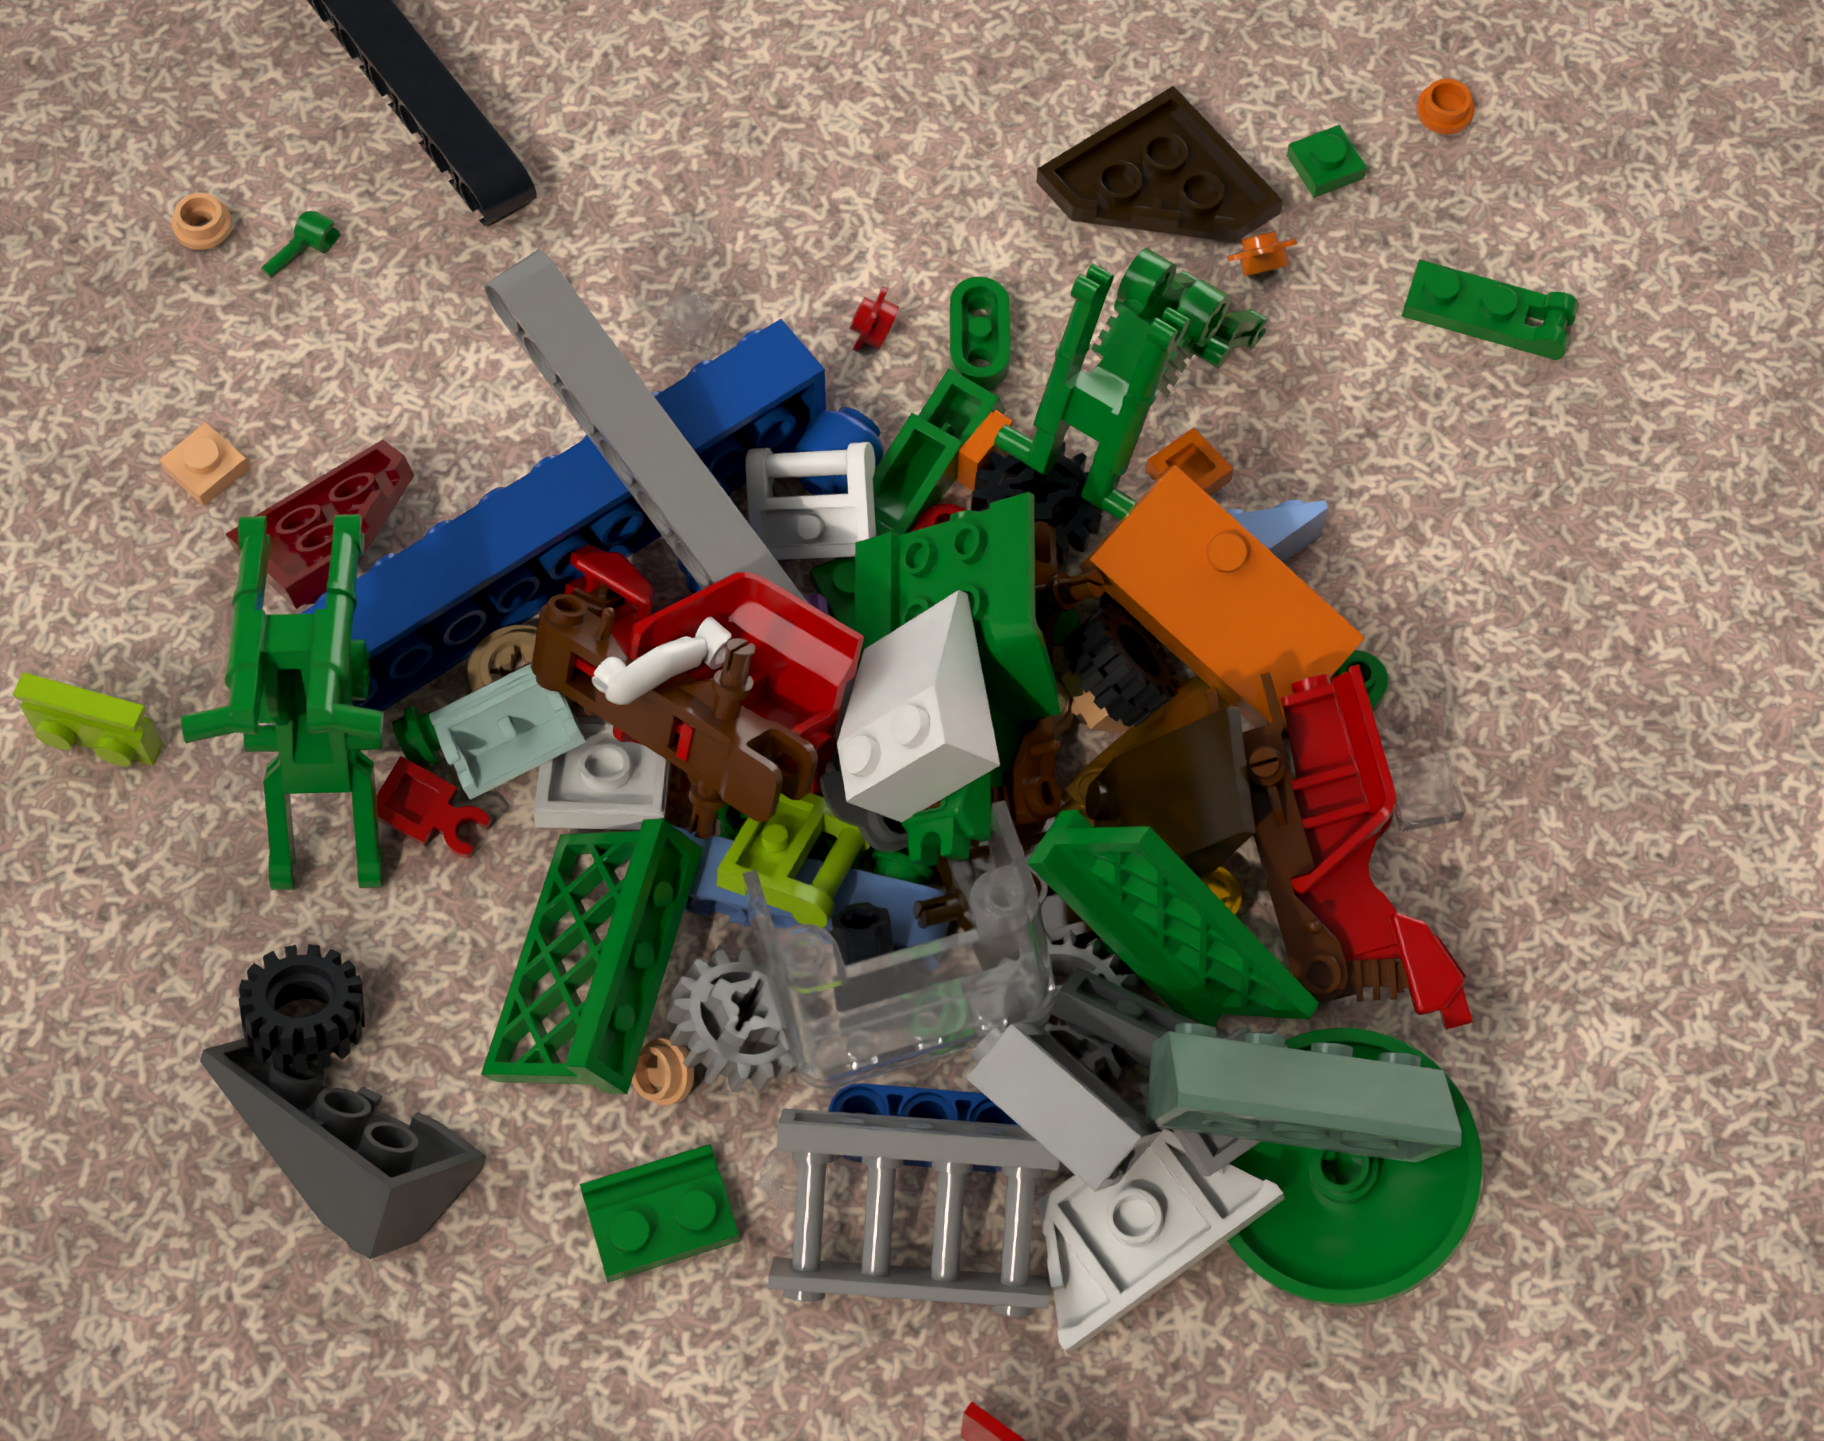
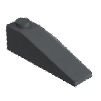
M244 1039L203 1049L200 1058L202 1065L321 1223L345 1240L351 1249L365 1255L368 1259L418 1242L483 1167L486 1155L439 1121L417 1112L412 1117L410 1125L376 1110L382 1099V1095L362 1087L356 1093L348 1089L328 1088L322 1085L325 1075L324 1070H320L319 1066L307 1061L308 1072L296 1073L294 1061H288L285 1071L273 1068L272 1056L262 1063L255 1057L254 1047L248 1049Z

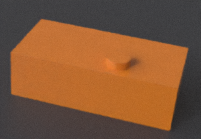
M1175 464L1158 477L1079 566L1084 573L1089 570H1097L1104 580V585L1099 586L1104 588L1107 594L1211 688L1215 687L1217 693L1232 707L1239 708L1240 714L1255 728L1269 725L1272 722L1260 674L1270 672L1285 728H1287L1281 697L1293 694L1291 684L1320 674H1329L1331 678L1365 639L1357 629Z

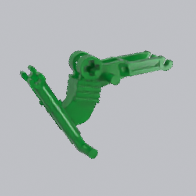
M1148 248L1143 249L1134 258L1121 280L1114 304V310L1118 316L1117 318L1109 317L1106 322L1110 327L1109 331L1107 332L1102 329L1098 336L1102 343L1100 346L1094 343L1091 347V350L1101 361L1089 373L1081 370L1086 353L1090 349V342L1114 275L1092 263L1087 270L1086 277L1082 274L1077 276L1071 290V297L1075 299L1062 340L1057 345L1055 361L1033 422V426L1037 427L1034 439L1006 424L998 431L994 440L996 447L1044 476H1047L1052 471L1070 426L1096 440L1099 444L1081 497L1119 520L1137 502L1116 489L1121 475L1127 471L1151 405L1154 404L1158 393L1168 398L1171 393L1167 388L1168 384L1175 386L1179 380L1175 375L1176 371L1178 370L1183 373L1187 366L1183 360L1186 358L1191 360L1192 356L1196 355L1219 369L1227 360L1231 349L1244 346L1253 349L1267 330L1263 327L1268 318L1252 309L1227 313L1231 302L1230 295L1202 279L1199 280L1184 270L1181 273H1176V265Z
M361 514L334 516L326 609H316L315 614H265L263 603L271 548V537L266 535L267 517L240 516L238 524L240 562L237 586L232 598L234 610L225 674V685L230 689L229 704L223 707L182 715L181 717L182 734L186 743L233 733H244L245 752H279L267 764L263 780L270 850L268 872L271 890H295L296 880L293 877V864L296 863L290 794L348 792L352 794L359 888H383V875H381L383 849L380 847L374 762L359 750L382 749L384 715L383 711L356 707L352 703L355 700L368 699L370 681L366 639H351L353 615L357 607V595L355 592L358 558L364 554L365 542L364 533H361ZM259 723H275V725H258V724H259Z

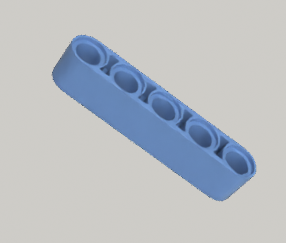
M674 826L703 848L684 911L710 917L712 912L729 915V922L773 933L776 927L791 930V937L833 947L831 918L824 928L810 929L797 922L790 912L716 886L717 868L734 840L718 836L701 839L694 836L696 831L690 834L688 829ZM806 858L794 880L811 885L823 861ZM850 868L833 899L835 910L832 916L844 910L846 905L869 902L878 908H888L891 921L894 961L903 964L905 958L917 961L916 967L922 969L935 968L939 964L950 923L949 921L921 929L917 924L919 919L915 920L913 912L915 901L946 895L945 893L928 886Z

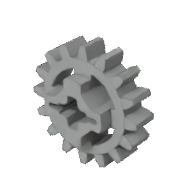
M742 948L734 962H730L727 954L722 949L716 950L708 964L699 958L696 959L686 975L681 976L670 995L674 1001L666 1012L665 1020L678 1024L669 1041L672 1046H688L690 1052L683 1062L684 1066L690 1068L700 1062L707 1067L705 1082L709 1085L716 1081L719 1075L728 1077L731 1092L738 1093L749 1078L758 1092L764 1091L773 1077L781 1082L785 1080L810 1046L805 1038L814 1027V1020L800 1015L810 999L805 994L792 995L789 988L796 976L792 972L780 978L774 975L772 971L775 959L770 956L758 966L752 964L749 949ZM740 1009H744L745 1014L741 1020L743 1025L741 1029L737 1031L735 1029V1026L739 1020L737 1014L739 1013Z

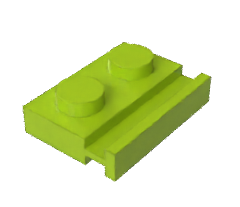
M25 672L22 673L13 692L15 699L23 701L20 708L33 728L36 738L51 747L70 750L73 744L94 749L97 756L111 764L128 767L133 760L154 766L163 746V742L151 718L143 716L146 711L144 705Z

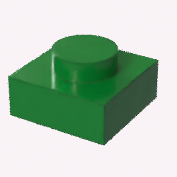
M1340 124L1288 145L1287 157L1313 198L1365 178L1367 166Z

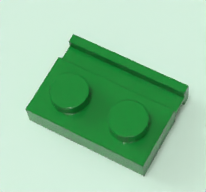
M711 1144L579 1184L608 1283L740 1242L739 1233Z

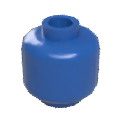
M841 407L838 411L827 410L819 413L796 445L794 452L847 450L850 443L869 442L874 450L876 469L883 458L884 448L879 439L881 432L871 419L855 409ZM847 475L800 478L801 485L812 495L848 493Z

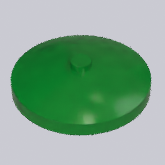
M1328 1028L1306 1032L1285 1040L1287 1048L1311 1051V1044L1314 1043L1342 1044L1353 1048L1354 1058L1378 1061L1380 1053L1411 1054L1421 1058L1420 1067L1442 1070L1433 1060L1411 1045L1389 1035L1371 1030ZM1444 1072L1462 1131L1460 1147L1414 1163L1261 1141L1228 1163L1262 1181L1267 1179L1277 1184L1285 1198L1227 1240L1235 1253L1255 1273L1279 1290L1305 1301L1334 1307L1367 1306L1389 1301L1416 1289L1435 1276L1452 1259L1470 1232L1479 1208L1484 1181L1483 1153L1477 1126L1465 1099L1450 1077Z

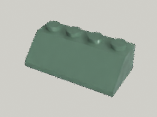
M1193 1023L1176 1024L1174 1032L1168 1031L1152 1043L1145 1125L1414 1163L1460 1147L1462 1135L1444 1070L1420 1067L1421 1058L1416 1055L1389 1052L1380 1053L1378 1061L1354 1058L1352 1047L1335 1043L1311 1044V1051L1285 1048V1038L1264 1033L1244 1034L1243 1042L1217 1038L1216 1028Z

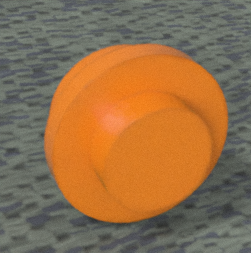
M1440 79L1433 82L1420 94L1416 112L1420 122L1429 130L1439 134H1455L1469 126L1475 112V104L1469 89L1463 83L1454 79Z

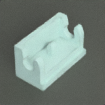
M531 664L429 714L444 756L449 765L454 764L462 788L470 800L586 742L568 697L561 692L550 691L538 685L535 679L536 675L532 672Z

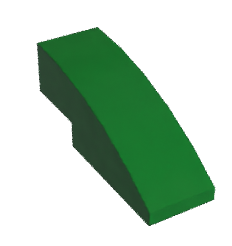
M947 369L919 415L917 416L911 412L875 469L873 493L877 536L889 532L898 535L911 532L923 512L939 503L957 480L960 448L991 412L993 413L997 410L1003 415L1006 412L998 396L955 371Z

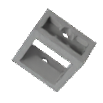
M1038 1023L1010 1024L1005 1030L997 1025L981 1040L971 1055L978 1064L966 1079L1094 1192L1118 1184L1162 1132L1158 1127L1145 1125L1146 1117Z

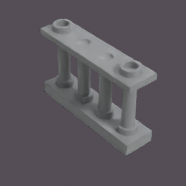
M783 1108L778 1122L776 1151L792 1152V1159L799 1162L793 1258H773L768 1276V1289L783 1290L784 1297L804 1302L820 1301L825 1298V1293L984 1304L992 1305L991 1310L994 1313L1012 1317L1029 1316L1033 1314V1308L1049 1309L1048 1277L1029 1276L1035 1179L1043 1176V1169L1059 1170V1160L1020 1125ZM834 1155L861 1156L862 1164L868 1166L862 1264L820 1261L826 1164L834 1161ZM904 1160L931 1161V1168L938 1171L931 1268L890 1266L896 1168L903 1167ZM973 1165L1001 1166V1174L1008 1176L1001 1273L959 1271L966 1173L973 1171Z

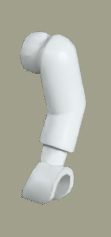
M707 617L699 626L696 637L684 636L660 645L637 658L628 666L617 657L605 659L594 671L595 676L592 677V683L600 692L606 694L608 701L616 705H628L669 678L698 667L702 661L711 669L721 667L726 654L725 646L727 641L731 639V633L713 617Z

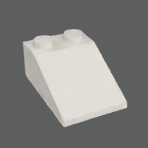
M960 590L956 591L864 649L837 741L846 802L903 822L912 817V814L926 809L1000 766L967 593Z

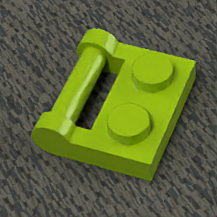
M780 793L777 810L773 817L765 822H757L750 817L747 818L717 868L716 886L790 912L797 922L807 928L814 930L822 929L827 925L835 910L833 899L859 852L866 851L870 848V845L864 840L858 827L841 821L833 814L823 797L809 793L800 800H792ZM824 831L835 835L837 840L812 884L808 885L794 880L821 832Z

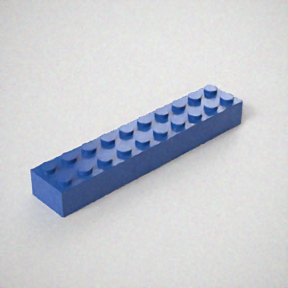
M779 319L764 329L752 330L734 348L714 360H704L698 363L688 372L685 378L662 392H652V395L715 479L726 482L732 492L747 483L746 454L749 449L770 448L773 454L793 453L796 445L819 413L826 411L825 369L786 323ZM587 434L582 441L561 454L543 458L532 468L530 473L509 486L498 487L489 491L480 499L476 506L455 519L437 523L428 530L424 538L403 551L383 556L374 563L370 571L357 578L355 592L357 595V607L353 615L351 639H366L370 681L368 699L352 701L353 706L385 711L469 658L480 641L490 633L503 627L521 625L539 614L541 608L548 604L551 597L565 593L567 583L582 576L586 577L582 571L570 563L573 551L589 544L605 552H619L628 558L662 536ZM327 591L318 598L315 605L300 614H315L316 609H326Z

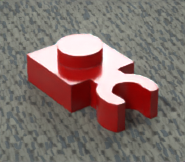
M402 756L399 757L376 795L378 821L425 847L436 831L444 836L448 848L460 857L471 858L475 851L469 844L458 839L457 832L459 828L465 823L473 822L481 828L488 830L492 824L489 816L480 808L474 806L455 808L451 804L458 794L457 787Z

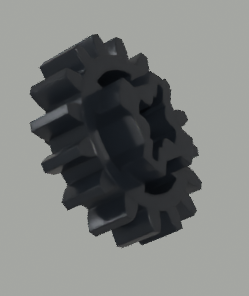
M1063 442L1052 471L1047 476H1044L1010 454L1005 458L993 451L989 455L987 470L978 469L974 485L976 490L972 491L971 511L981 512L990 509L989 503L1026 492L1034 494V522H1046L1056 530L1057 561L1060 564L1067 563L1069 546L1082 553L1086 551L1090 534L1098 535L1103 517L1100 514L1103 513V510L1081 497L1089 472L1084 473L1087 456L1082 452L1069 459L1064 456L1066 443Z

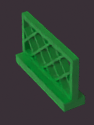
M1062 810L1027 861V864L1174 1012L1199 1024L1212 1027L1216 1025L1222 1014L1310 1019L1319 1005V1002L1150 826L1094 828L1078 810Z
M643 819L640 831L560 834L481 1075L497 1082L594 1085L606 1094H628L703 851L702 847L664 819ZM578 854H591L595 862L571 882L570 877ZM631 856L625 878L620 881L615 869ZM604 880L610 891L586 912L581 900ZM568 911H571L575 922L552 942L551 935L555 923ZM612 915L606 937L601 941L596 929ZM585 939L590 952L567 972L561 960ZM551 971L556 982L533 1002L531 996L536 982ZM593 976L586 1000L581 1002L576 990ZM565 1001L570 1014L547 1034L542 1020ZM531 1032L536 1044L516 1062H510L516 1043ZM573 1038L566 1063H561L556 1052Z

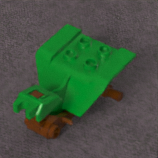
M1029 492L989 503L990 509L981 512L959 511L950 515V521L902 535L889 532L855 542V631L864 636L857 669H859L864 649L956 591L960 590L967 593L1000 766L926 809L912 814V817L901 822L908 833L909 857L912 863L927 867L938 865L939 849L942 857L957 861L968 859L971 839L983 842L989 840L991 831L1046 821L1051 817L1052 813L1059 809L1061 804V791L1055 780V752L1060 750L1061 743L1054 739V715L1062 714L1065 707V698L1059 692L1054 675L1053 626L1061 612L1073 609L1076 602L1102 596L1104 588L1099 587V585H1104V580L1097 570H1089L1086 573L1074 576L1061 572L1056 574V530L1046 522H1034V494Z

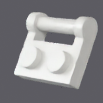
M850 443L847 450L773 454L770 448H752L748 450L746 454V482L749 524L776 560L855 557V542L876 536L873 493L875 455L871 443ZM847 475L848 493L773 497L772 483L774 478Z

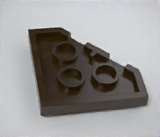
M1175 86L1170 87L1037 168L1036 183L1071 221L1236 242L1281 213L1283 199Z

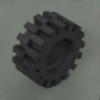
M1107 604L1105 607L1103 606L1064 639L1063 645L1067 647L1063 650L1064 656L1073 662L1069 665L1072 674L1080 676L1082 682L1079 684L1085 693L1090 691L1095 696L1093 702L1100 709L1108 708L1109 717L1116 722L1121 719L1123 725L1128 727L1134 725L1136 727L1178 694L1176 689L1179 688V681L1173 677L1177 673L1174 666L1165 661L1168 657L1163 647H1156L1153 643L1156 638L1149 631L1145 633L1141 629V624L1134 617L1129 619L1126 610L1120 607L1115 609L1110 604Z
M308 944L306 955H297L296 945L286 946V957L278 959L274 951L264 955V969L253 963L247 970L248 981L241 980L239 986L240 1015L244 1040L248 1049L254 1047L255 1057L262 1063L272 1056L273 1068L285 1071L288 1061H294L296 1073L308 1072L307 1061L317 1060L320 1070L332 1066L330 1054L333 1052L343 1060L351 1053L350 1042L358 1045L362 1038L361 1027H365L362 982L360 975L356 976V968L353 963L347 960L342 964L341 953L330 949L323 958L321 957L320 945ZM299 999H315L327 1004L320 1012L306 1017H289L277 1012L283 1005Z

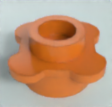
M1276 231L1241 240L1244 251L1228 255L1227 260L1231 262L1240 259L1244 276L1277 269L1290 264L1286 247L1296 245L1297 241L1296 238L1278 242Z

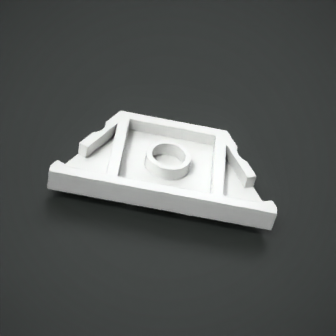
M1158 1127L1162 1132L1118 1184L1094 1192L1079 1177L1073 1175L1041 1198L1038 1204L1042 1231L1047 1246L1050 1285L1053 1289L1059 1327L1057 1332L1059 1343L1065 1352L1069 1355L1283 1201L1285 1199L1284 1194L1278 1185L1267 1179L1262 1181L1230 1164L1225 1165L1211 1176H1200L1175 1133Z

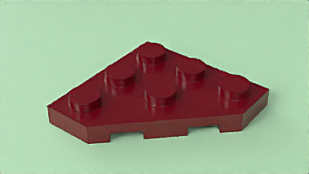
M382 439L256 515L267 517L266 535L271 537L266 582L295 609L304 604H315L318 598L327 591L335 515L361 514V533H364L365 542L364 554L358 558V564L360 563L415 476L405 456ZM237 526L225 533L236 554L240 557Z

